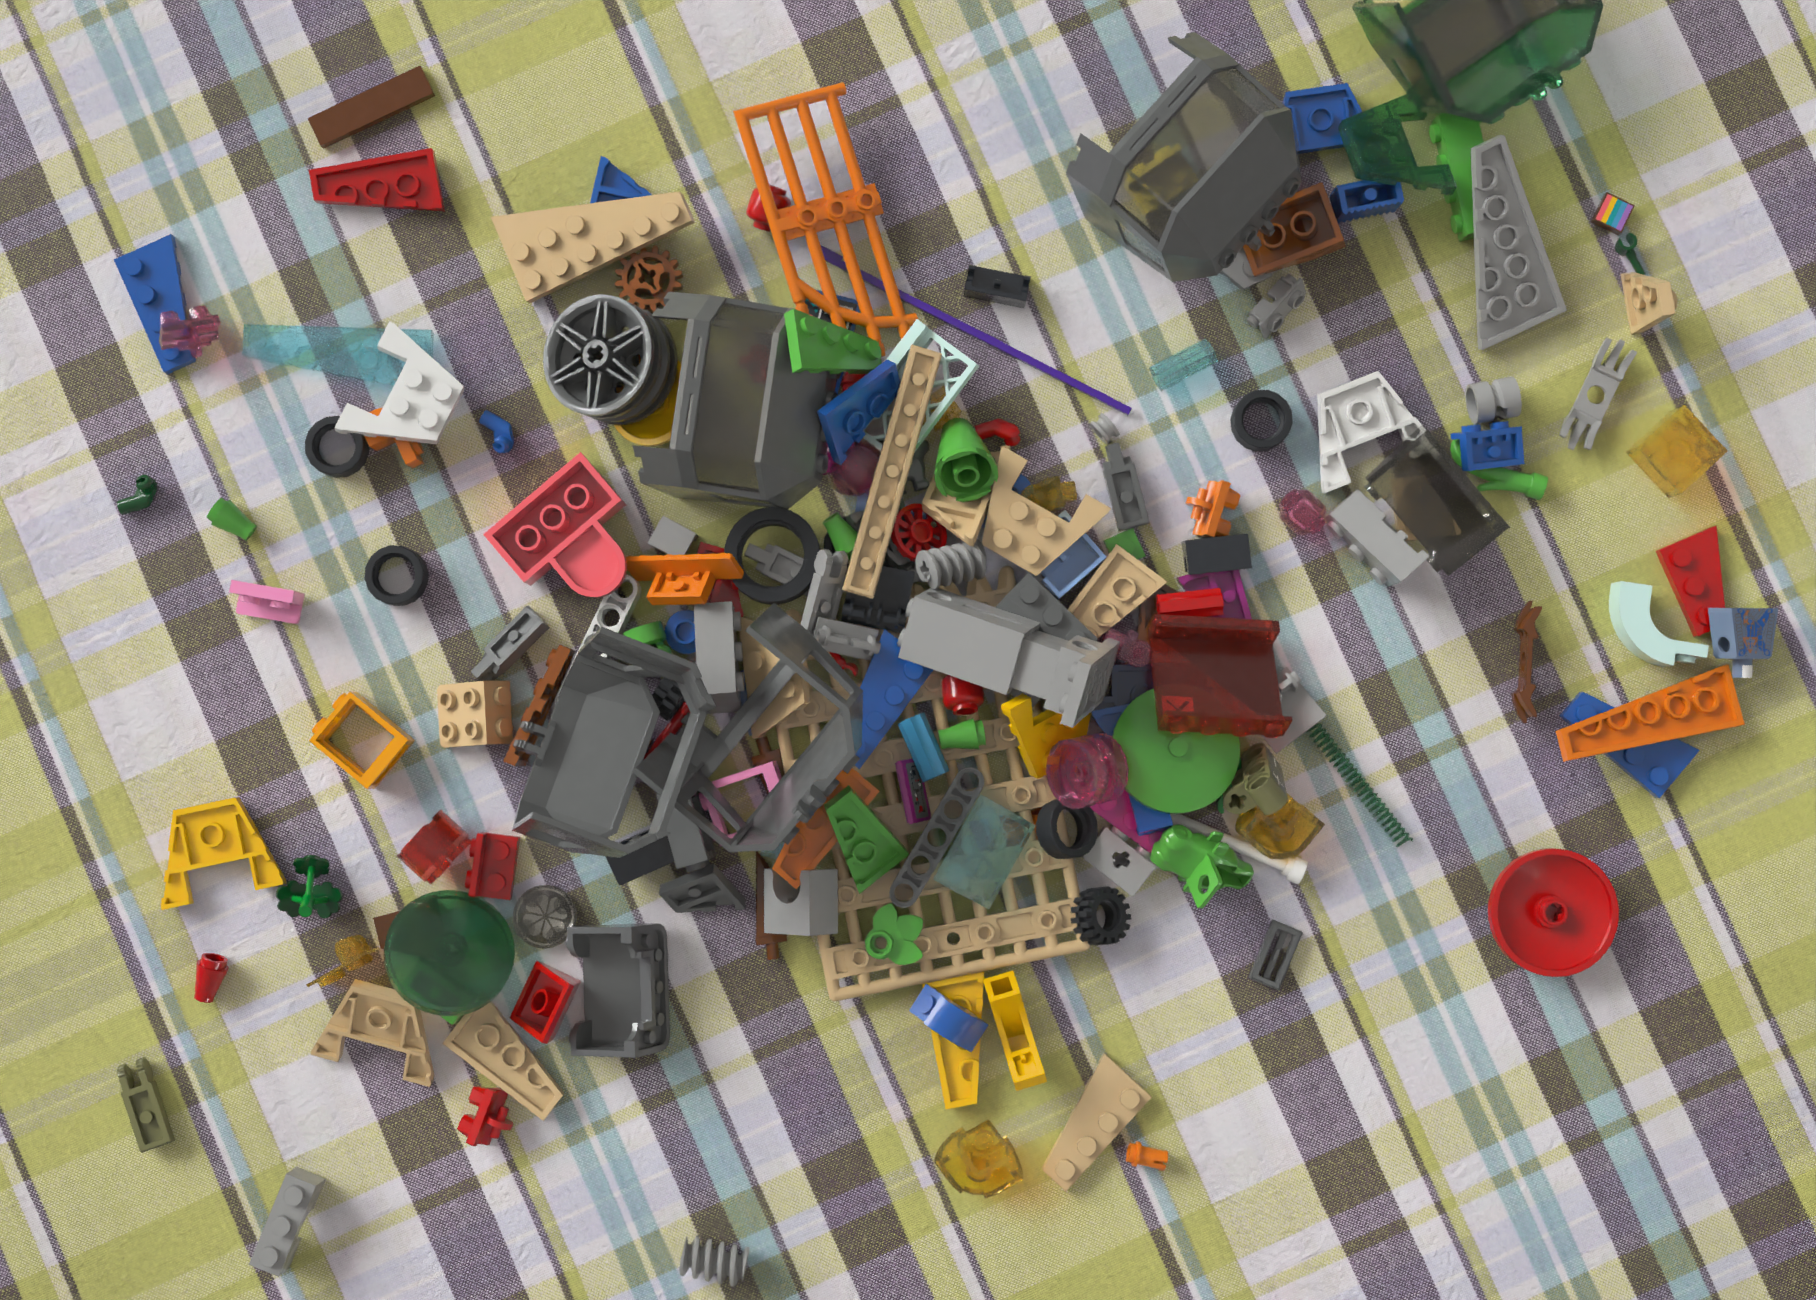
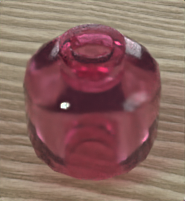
M1293 489L1279 503L1280 520L1299 536L1308 533L1315 534L1325 524L1323 518L1326 514V506L1307 489L1299 491Z

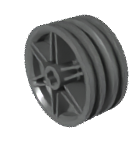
M612 295L588 296L576 301L565 309L551 327L543 352L545 378L550 390L558 401L572 411L611 425L633 424L653 414L668 397L677 373V349L667 326L659 318H654L652 313ZM625 327L629 328V330L623 332ZM624 386L620 393L616 392V387Z

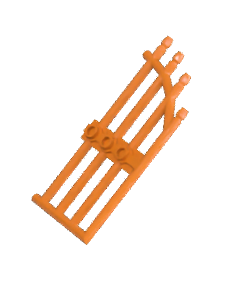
M841 82L733 111L793 303L796 304L795 309L809 314L808 305L805 303L807 299L830 315L832 324L847 329L846 321L865 327L868 338L879 341L881 357L885 356V347L881 342L882 338L879 328H897L900 339H902L918 317L916 313L905 314L875 218V216L884 214L881 198L875 183L865 186L838 100V96L846 95L847 93L845 84ZM826 100L853 189L837 194L808 105ZM793 108L797 109L824 195L822 198L808 202L806 201L779 112ZM763 116L768 118L795 204L777 210L749 120ZM860 220L864 221L893 316L874 315L846 224ZM834 228L861 313L840 307L817 232ZM805 236L823 295L798 277L787 241Z

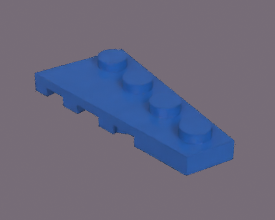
M885 629L879 641L881 644L878 654L873 655L860 686L863 690L862 746L855 754L860 759L854 765L858 769L862 767L933 671V669L898 658L901 648L897 646L898 639Z
M1579 692L1559 716L1569 725H1572L1615 707L1585 692ZM1679 739L1605 753L1604 755L1655 798H1660L1700 750Z

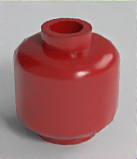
M770 185L777 210L790 207L791 201L786 196L787 191ZM756 187L752 191L746 214L750 219L754 220L753 227L770 232L769 223Z
M946 675L941 681L944 706L948 710L953 711L954 715L965 716L974 714L985 700L982 686L950 675Z

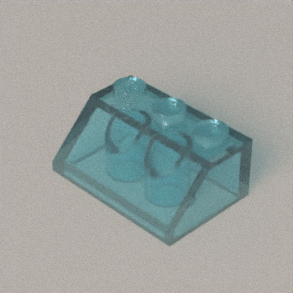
M980 794L934 875L933 880L990 909L1036 825Z

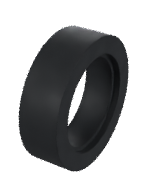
M765 507L749 512L733 526L727 537L724 553L732 554L744 571L742 579H731L744 595L759 603L768 605L775 603L779 605L796 600L810 589L814 572L816 573L814 561L817 552L820 550V545L813 529L800 515L785 508ZM768 526H779L792 531L803 545L804 560L800 571L791 581L780 586H764L753 581L745 572L742 562L743 548L749 537L759 529Z

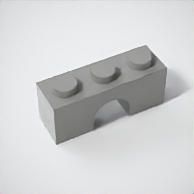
M295 1167L286 1173L249 1265L278 1277L290 1268L302 1239L298 1237L300 1229L309 1212L314 1209L326 1178L299 1167Z

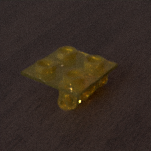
M361 935L340 939L335 944V953L342 965L306 984L307 987L319 984L320 988H323L346 976L345 969L351 972L373 961L374 958L371 954L377 952L380 948L371 949L366 939Z

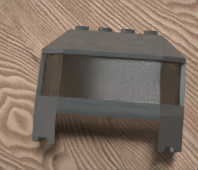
M1195 32L1186 33L1185 38L1182 39L1177 36L1168 37L1170 44L1194 60L1110 152H1107L1080 133L1076 144L1081 148L1076 161H1070L1066 171L1085 219L1172 282L1217 276L1223 268H1228L1234 262L1237 253L1245 244L1257 251L1262 246L1261 240L1257 236L1258 230L1267 236H1271L1275 232L1274 225L1270 220L1275 217L1280 205L1287 198L1295 195L1301 183L1299 144L1291 109L1280 102L1229 54Z
M668 292L664 297V308H657L652 316L661 319L688 321L669 449L633 445L635 457H641L643 468H640L638 471L640 483L682 499L756 507L791 508L822 482L823 474L827 472L829 463L828 456L826 455L827 441L817 411L837 397L835 392L836 380L840 378L841 373L830 374V371L810 373L806 370L801 373H792L784 313L794 308L714 295Z

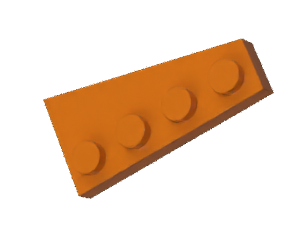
M853 768L848 774L842 770L835 779L840 783L826 797V801L816 810L807 823L799 821L796 824V827L800 829L788 845L784 844L772 868L796 890L801 885V870H814L838 841L824 804L848 785L867 806L880 792Z

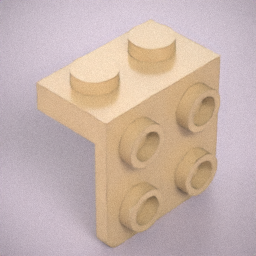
M475 681L445 684L438 687L440 745L443 748L511 744L513 740L510 681Z

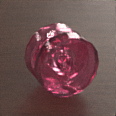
M1102 732L1060 740L1051 748L1047 757L1046 774L1048 785L1054 797L1062 805L1071 809L1085 808L1095 804L1114 801L1122 795L1127 785L1129 769L1126 755L1120 744L1112 736Z

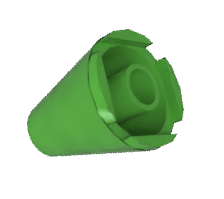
M953 418L942 427L934 479L936 487L942 495L956 497V501L960 502L977 500L987 495L991 491L990 487L994 481L997 482L998 466L972 424L964 418Z

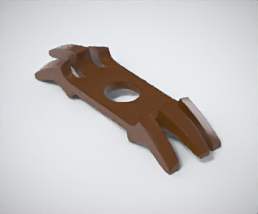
M1528 601L1525 604L1514 628V631L1520 635L1518 688L1515 692L1511 693L1515 711L1522 723H1527V718L1537 717V712L1531 701V696L1536 688L1535 684H1531L1533 639L1539 638L1535 628V621L1542 611V606L1531 608L1533 601Z

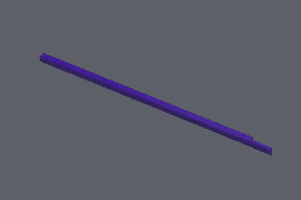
M821 245L825 261L848 273L845 262L842 261L843 256ZM860 270L864 282L886 292L881 280ZM898 289L901 301L1127 416L1129 415L1131 407Z

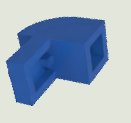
M925 984L909 1010L930 1029L972 1052L988 1027V1024L975 1014L954 1003L928 984Z

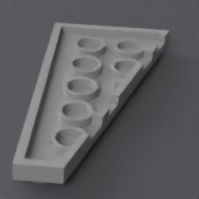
M1498 135L1471 148L1478 349L1480 350L1493 346L1567 311L1505 135Z

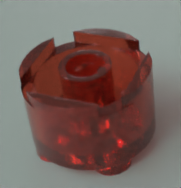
M442 809L432 817L433 820L429 824L424 825L396 856L424 882L427 881L431 885L451 866L448 859L453 862L471 843V839L468 838L469 834Z

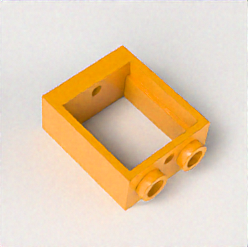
M358 692L343 693L334 702L332 707L335 710L327 719L325 717L322 718L312 729L314 735L309 741L366 789H375L414 743L415 739ZM356 706L394 736L366 771L329 741L330 737Z

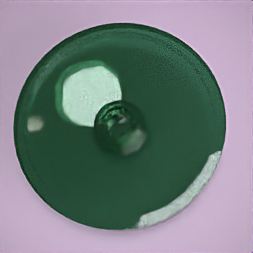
M457 890L431 892L408 903L392 921L384 944V966L393 988L410 1005L434 1015H464L486 1006L498 996L506 985L514 965V939L505 918L486 900L480 897H469V893Z

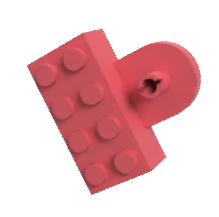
M581 452L483 534L521 580L530 586L550 569L554 568L569 587L578 594L589 598H601L616 591L626 575L627 561L625 554L602 526L625 507L626 503Z

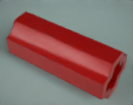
M1221 588L1156 595L1159 622L1224 615Z

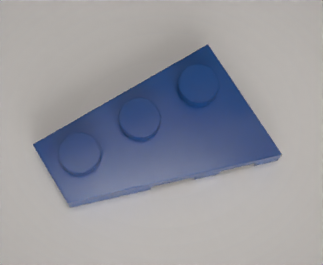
M885 360L817 411L832 460L835 463L842 465L848 457L845 452L854 441L859 443L866 435L863 431L874 417L879 418L897 396L900 378L896 363Z

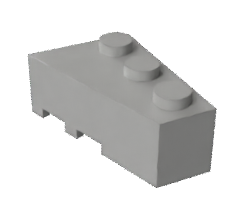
M1357 489L1324 517L1328 522L1326 526L1336 538L1340 539L1342 537L1349 544L1348 551L1357 561H1364L1370 567L1369 574L1378 584H1385L1387 587L1398 584L1406 579L1430 556L1424 550L1419 553L1413 550L1405 541L1408 535L1402 530L1396 532L1386 521L1385 518L1387 516Z
M732 601L695 604L696 664L702 675L701 679L708 694H711L716 705L707 714L738 712L742 707L741 691H744L743 672H739L738 662L743 661L742 642H737L736 631H741L742 629L740 612H735Z

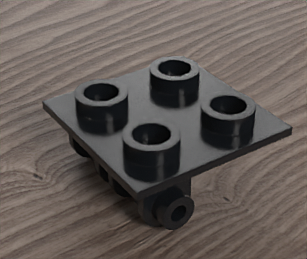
M882 566L873 599L846 592L841 622L901 633L902 629L905 628L906 608L910 601L915 572Z

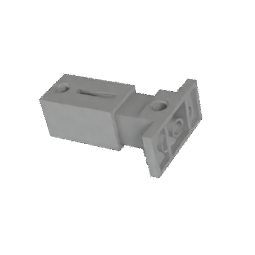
M930 588L910 599L906 608V616L909 617L906 629H902L897 642V646L901 647L898 658L1005 695L1016 689L1045 699L1044 708L1062 714L1060 724L1071 728L1103 701L1120 645V641L1107 638L1102 643L1079 635L1068 641L1039 631L1040 622L940 588Z

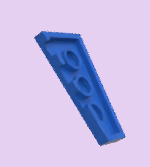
M172 234L114 259L161 368L166 374L196 362L193 342L187 339L192 338L190 323L187 321L185 293L182 292L180 263L177 261L175 248H177L176 240ZM187 339L184 345L168 348L162 347V343Z

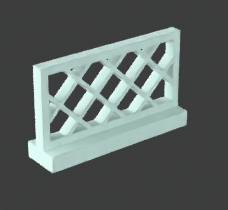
M916 319L886 359L896 363L901 381L911 345L927 349L934 340L941 346L942 358L940 364L943 365L944 379L934 381L933 387L945 385L946 396L938 403L930 404L929 399L926 410V422L921 428L915 451L979 368L978 364L934 333L918 319ZM947 351H949L954 356L947 357ZM962 361L968 365L960 377H949L948 363ZM888 407L879 418L874 417L872 419L883 418L884 434L871 436L865 431L866 428L863 430L866 433L863 438L880 451L882 444L879 441L885 438L889 417H891L892 411H888Z

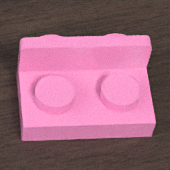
M231 580L229 592L239 595L236 607L237 614L293 624L299 623L304 593Z

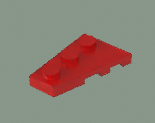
M1717 525L1655 551L1693 637L1710 631L1708 608H1725Z

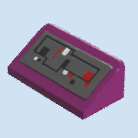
M913 758L896 761L895 766L907 823L914 824L930 820L931 812L925 783L920 777Z

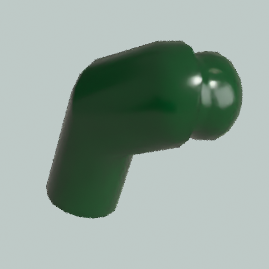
M141 475L136 479L137 490L135 495L117 500V507L121 515L146 509L151 505L158 490L154 479L149 475Z

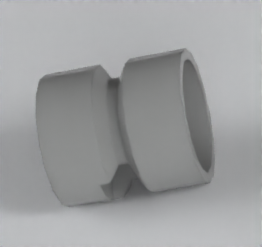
M1514 377L1495 379L1492 385L1487 381L1466 386L1465 400L1467 412L1474 425L1491 422L1495 416L1500 420L1520 416L1522 408L1521 394Z

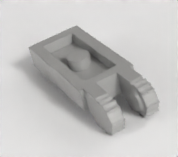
M824 549L817 552L814 561L816 573L814 572L800 624L812 635H814L818 616L832 620L836 619L849 560L845 551H835L832 554L830 550Z

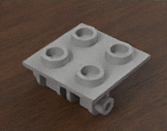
M1288 667L1275 675L1283 736L1240 702L1237 704L1276 754L1327 716L1301 685L1299 676L1294 671L1291 672Z

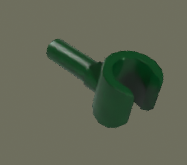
M1628 233L1626 240L1630 247L1624 246L1619 238L1615 244V251L1619 255L1627 257L1636 273L1645 275L1646 273L1634 251L1637 245V237L1633 233Z

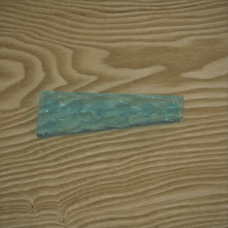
M244 324L242 355L246 358L287 366L291 365L343 377L347 376L363 381L392 385L393 387L406 363L378 350L377 345L386 328ZM401 329L433 358L434 332L432 330Z

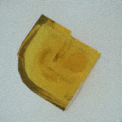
M1288 793L1286 804L1277 812L1264 815L1260 808L1255 806L1247 812L1239 814L1235 823L1236 832L1258 852L1272 860H1282L1291 856H1298L1325 825Z
M989 1119L968 1131L961 1127L952 1133L941 1144L934 1159L936 1166L952 1187L960 1194L964 1191L972 1195H984V1198H988L1023 1181L1022 1166L1013 1145L1007 1136L1002 1138Z

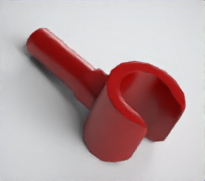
M829 652L843 670L848 668L855 676L858 675L859 669L856 664L846 662L840 654Z

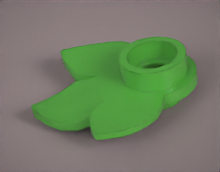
M892 903L887 904L875 913L873 929L865 938V948L869 955L876 959L889 958L898 965L914 963L923 957L922 951L913 941L921 933L924 921L921 917L912 914L898 916L895 906ZM878 937L886 939L887 946L882 949L876 945Z

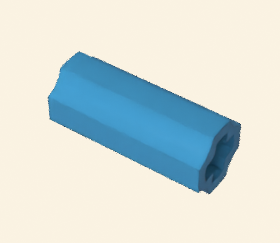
M924 712L898 723L923 782L950 771Z

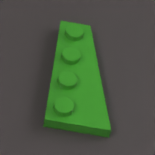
M796 309L784 313L792 373H801L806 370L810 373L830 371V374H839L847 371L849 374H868L882 363L879 341Z

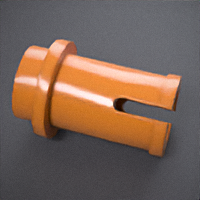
M1136 1141L1135 1144L1129 1143L1126 1162L1131 1163L1132 1167H1136L1138 1164L1164 1171L1166 1165L1163 1162H1168V1151L1142 1146L1141 1142Z

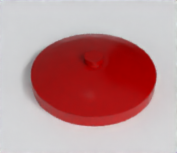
M1545 848L1533 850L1519 856L1500 873L1490 893L1488 920L1497 945L1513 963L1539 975L1564 977L1588 969L1607 952L1617 931L1619 907L1617 896L1610 880L1593 861L1573 851Z

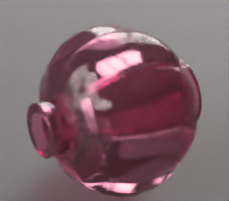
M861 440L859 443L854 441L845 452L848 457L842 465L835 463L832 460L830 451H828L827 479L830 486L845 496L856 497L864 493L869 495L880 451L868 441Z

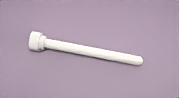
M1170 814L1173 825H1183L1193 833H1201L1208 837L1213 831L1221 832L1181 814ZM1224 833L1221 842L1227 843L1234 851L1281 870V874L1285 875L1288 881L1299 884L1305 874L1308 861L1297 856L1294 859L1291 857L1285 859Z

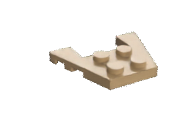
M1003 446L1000 450L997 465L998 479L993 484L982 544L1037 576L1109 513L1111 508L1086 494L1071 521L1067 522L1012 490L1028 460Z
M355 979L311 1050V1055L339 1062L343 1055L345 1037L406 1053L402 1080L430 1087L435 1075L418 996Z

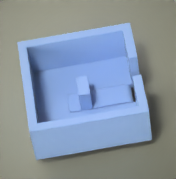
M1066 510L1058 515V517L1067 522H1070L1072 519ZM1085 533L1041 572L1045 577L1041 582L1059 600L1098 566L1106 556Z

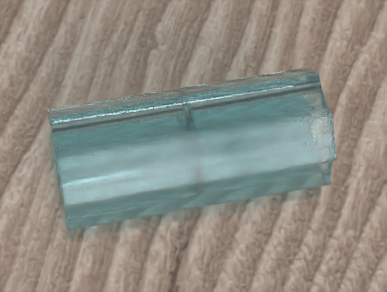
M1205 338L1150 366L1149 370L1153 381L1162 392L1216 364L1218 360L1213 347Z

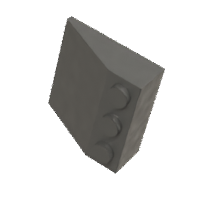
M1029 572L996 606V608L1040 622L1039 631L1068 641L1076 635L1094 641L1098 640L1090 630ZM1016 689L1009 693L1013 698L1022 693L1031 697L1032 708L1042 699Z

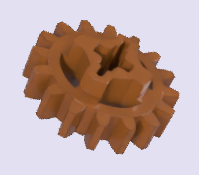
M656 245L653 246L651 252H648L646 247L640 249L641 253L636 254L634 252L630 254L631 259L629 261L624 258L620 259L624 269L615 270V274L622 278V280L615 282V286L617 289H624L619 294L620 298L624 300L629 299L628 302L636 306L639 305L644 310L651 308L653 313L658 306L662 305L664 308V297L668 292L683 290L682 284L677 282V280L683 278L682 271L675 270L679 266L677 259L669 261L670 252L666 250L660 255L659 248ZM651 260L657 261L659 263L656 265H651L645 263L644 261ZM635 267L636 272L634 279L629 281L630 273ZM642 270H645L647 275L653 278L656 290L645 282ZM668 276H670L669 285L666 291L663 292L664 281L669 279ZM645 294L653 296L654 299H642L639 297Z

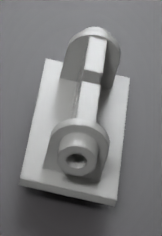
M1290 274L1286 277L1282 276L1267 293L1275 301L1271 304L1262 298L1248 313V324L1255 329L1259 326L1264 339L1272 332H1276L1282 326L1284 318L1292 309H1297L1304 301L1306 290L1301 278L1296 280Z
M818 616L813 637L828 652L871 661L872 655L879 653L881 645L880 642L876 641L879 632L877 629Z

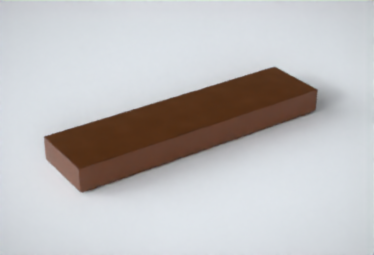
M417 66L309 117L308 121L320 146L324 149L435 97V94L423 68Z

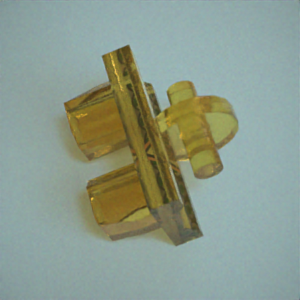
M1051 476L1036 484L1029 485L1021 493L1022 496L1051 513L1065 507L1066 502L1077 500L1075 482H1060L1059 476Z

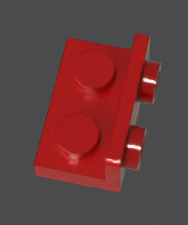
M480 832L477 833L476 838H472L469 856L474 857L472 870L467 871L465 888L469 889V897L480 896L512 900L520 837Z

